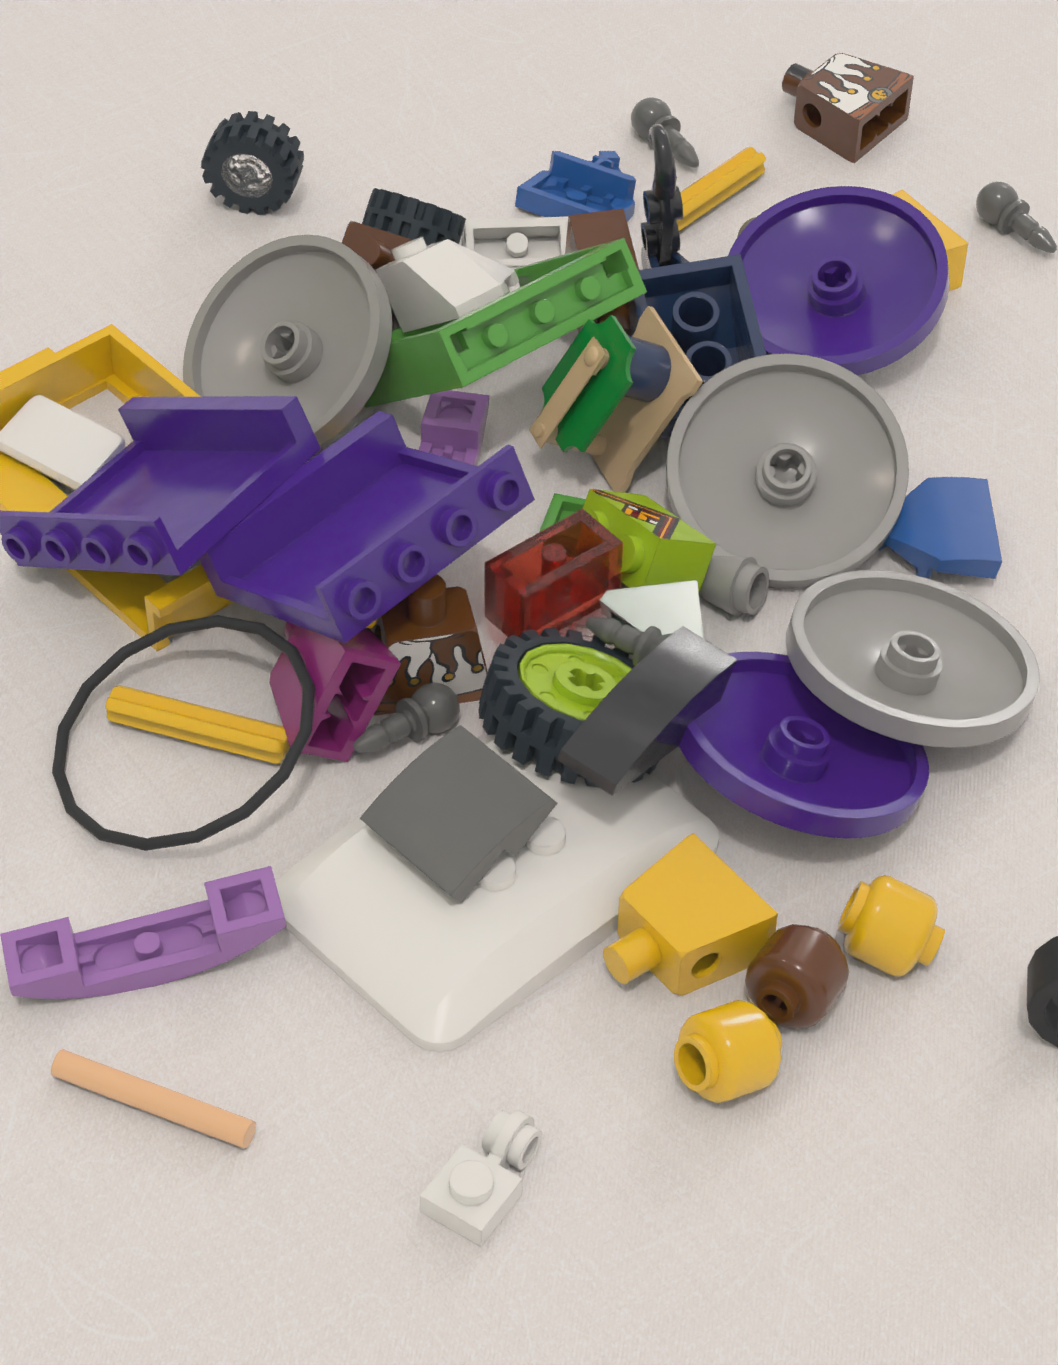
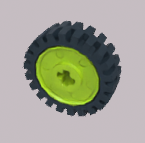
M544 628L541 636L534 629L523 631L521 637L514 634L506 638L504 644L500 643L488 669L478 709L479 719H484L482 727L487 735H495L494 743L502 751L514 748L512 759L524 765L532 760L537 763L535 772L548 777L551 771L555 770L561 772L560 781L575 784L577 777L582 776L557 760L560 750L607 694L634 668L633 659L631 660L629 654L615 647L613 649L605 647L606 643L602 642L596 635H593L591 642L583 640L582 632L568 629L565 637H562L556 628ZM659 761L632 782L635 783L642 780L645 773L650 775L656 769ZM584 778L587 786L598 787Z

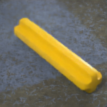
M746 147L682 190L680 193L683 204V219L676 220L679 231L765 172L763 164L766 161L765 155L762 152L757 153L753 147Z
M122 685L113 687L106 701L107 719L125 726L273 764L282 763L289 750L285 729L280 725Z

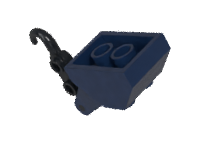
M654 124L650 127L649 138L653 142L655 171L652 190L643 191V204L647 222L641 223L643 244L641 260L643 270H638L647 292L628 302L631 335L636 331L639 318L647 306L653 307L703 380V385L714 375L729 366L743 360L767 354L741 254L689 262L677 252L680 251V235L676 220L683 219L682 198L679 187L676 186L675 160L668 134L662 125ZM691 397L686 399L661 433V439L671 437L677 418Z

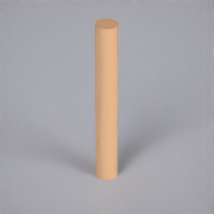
M64 1049L60 1050L53 1060L51 1075L66 1082L244 1149L250 1145L254 1137L256 1122Z

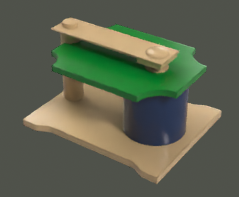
M647 306L639 318L636 331L632 336L626 334L617 318L613 315H610L600 324H596L593 320L588 319L542 386L544 406L529 431L540 449L543 448L545 443L558 445L562 452L565 453L573 449L591 454L613 491L625 493L631 484L634 471L684 401L697 392L703 380L653 307Z

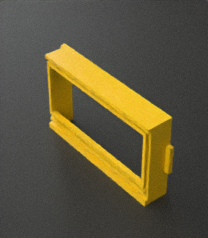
M110 324L56 353L48 347L1 371L0 431L36 395H43L68 409L106 389L123 403H126L132 397L201 396L113 324ZM0 451V510L50 512L68 497L41 472ZM202 564L169 583H166L157 574L66 569L140 637L169 623L209 617L233 603V601L216 595ZM174 635L153 644L151 647L157 652L170 645L169 638Z

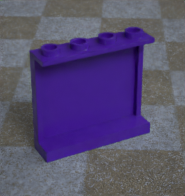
M297 396L132 397L118 411L133 442L50 512L0 510L2 545L17 565L23 567L181 576L314 456L321 447Z
M378 411L302 465L199 560L217 596L346 643L535 499L514 446L506 445L479 466L467 464L406 447L393 415Z

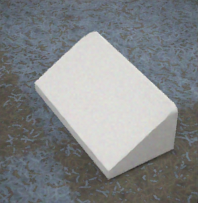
M568 216L466 220L461 236V246L514 270L524 265L564 255Z
M36 395L31 398L0 431L1 452L73 490L80 487L125 449V439L121 435L43 395Z

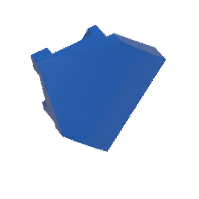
M552 151L549 170L540 171L517 187L515 207L543 217H567L568 215L623 208L628 222L634 214L635 201L633 196L636 179L634 176L621 172L619 169L620 157L615 151H599V156L594 155L592 161H587L561 151Z
M970 477L927 478L905 496L898 520L892 532L878 550L881 551L887 546L890 547L893 552L898 553L915 566L916 576L928 579L933 570L941 573L996 579L1002 564V557L988 480Z

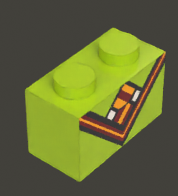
M589 489L570 544L629 588L697 580L699 592L716 547L715 542L646 495Z

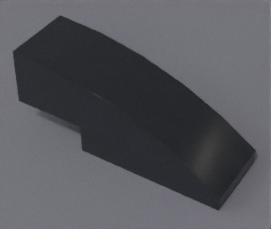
M682 626L644 657L607 694L562 747L557 760L613 796L680 745L687 725L721 701L737 659Z

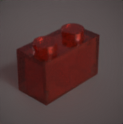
M582 508L484 563L485 617L507 637L514 634L521 637L523 631L534 629L540 636L544 628H556L558 632L601 608L600 599L607 590L621 589L622 572L620 571L622 568L623 542Z

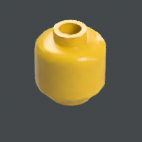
M887 875L875 878L869 885L860 881L847 901L837 925V930L845 934L844 948L850 956L896 977L907 974L916 962L928 966L935 957L945 934V929L935 925L938 915L936 900L932 896Z
M736 1000L687 1018L680 1029L678 1041L675 1044V1067L679 1077L689 1089L697 1092L706 1100L723 1103L768 1087L778 1075L782 1058L781 1034L775 1023L756 1005Z

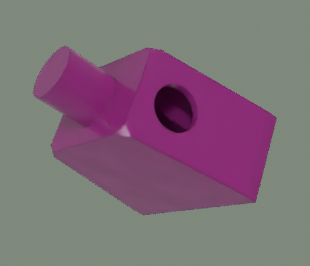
M286 622L284 634L287 641L298 648L315 685L312 733L302 753L348 762L354 752V742L366 730L401 663L369 628L363 629L349 641L343 643ZM281 652L270 673L269 683L289 746L291 747L300 730L303 689L289 657Z

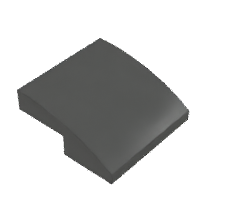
M459 725L412 761L383 790L359 819L447 894L462 903L501 853L506 850L516 856L558 803L462 725Z

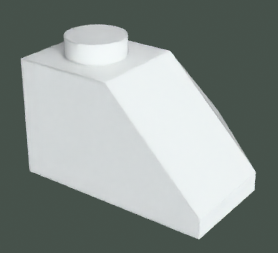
M423 237L409 241L391 250L394 261L376 269L385 286L389 302L403 333L458 319L506 295L509 292L508 288L519 282L515 270L449 239L426 246Z

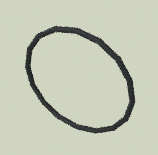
M220 615L169 623L121 647L82 683L58 726L52 774L66 813L100 841L144 851L199 843L248 818L289 778L312 733L315 685L298 648L264 623ZM216 627L258 634L289 657L303 689L300 730L278 772L240 808L195 831L144 838L105 829L76 805L64 771L70 730L91 692L128 657L171 635Z

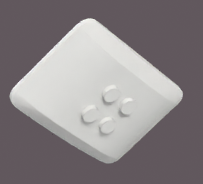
M484 733L478 737L480 741L558 804L516 856L506 850L501 853L462 903L447 894L359 818L363 813L284 873L276 881V886L287 925L285 928L414 1044L424 1050L444 1052L451 1051L465 1044L615 933L618 924L619 897L624 889L684 838L694 833L716 854L719 845V834L715 824L652 773L650 775L645 773L642 780L635 783L630 782L611 796L599 787L587 786L583 777L578 776L575 784L560 781L561 772L552 770L548 777L535 772L536 762L531 760L524 765L512 759L514 748L502 751L494 743L495 735Z

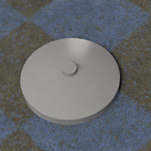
M295 235L267 243L234 264L219 279L203 301L190 328L183 360V382L201 397L297 396L319 445H322L343 430L360 412L377 386L386 365L392 338V313L385 286L369 263L352 249L334 239L319 235Z
M790 353L770 354L743 360L722 370L705 382L689 399L677 418L671 433L666 464V485L674 515L716 543L713 552L714 556L753 557L759 566L767 568L769 572V587L781 589L810 587L826 577L853 571L870 559L886 541L898 520L905 501L909 478L908 452L900 425L887 403L875 389L853 372L833 362L808 355Z
M860 570L826 577L811 585L800 595L786 632V650L789 660L801 681L815 696L840 715L866 729L913 744L943 748H964L988 744L1002 739L1014 732L1025 721L1039 687L1040 673L1036 657L1024 637L1008 620L969 594L941 582L912 574L883 570Z

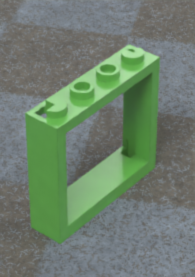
M625 238L518 267L514 270L519 279L520 288L512 292L509 290L506 295L458 319L405 333L402 332L401 327L392 330L386 365L377 386L364 405L365 408L465 387L585 325L588 319L594 320L646 293L647 290Z

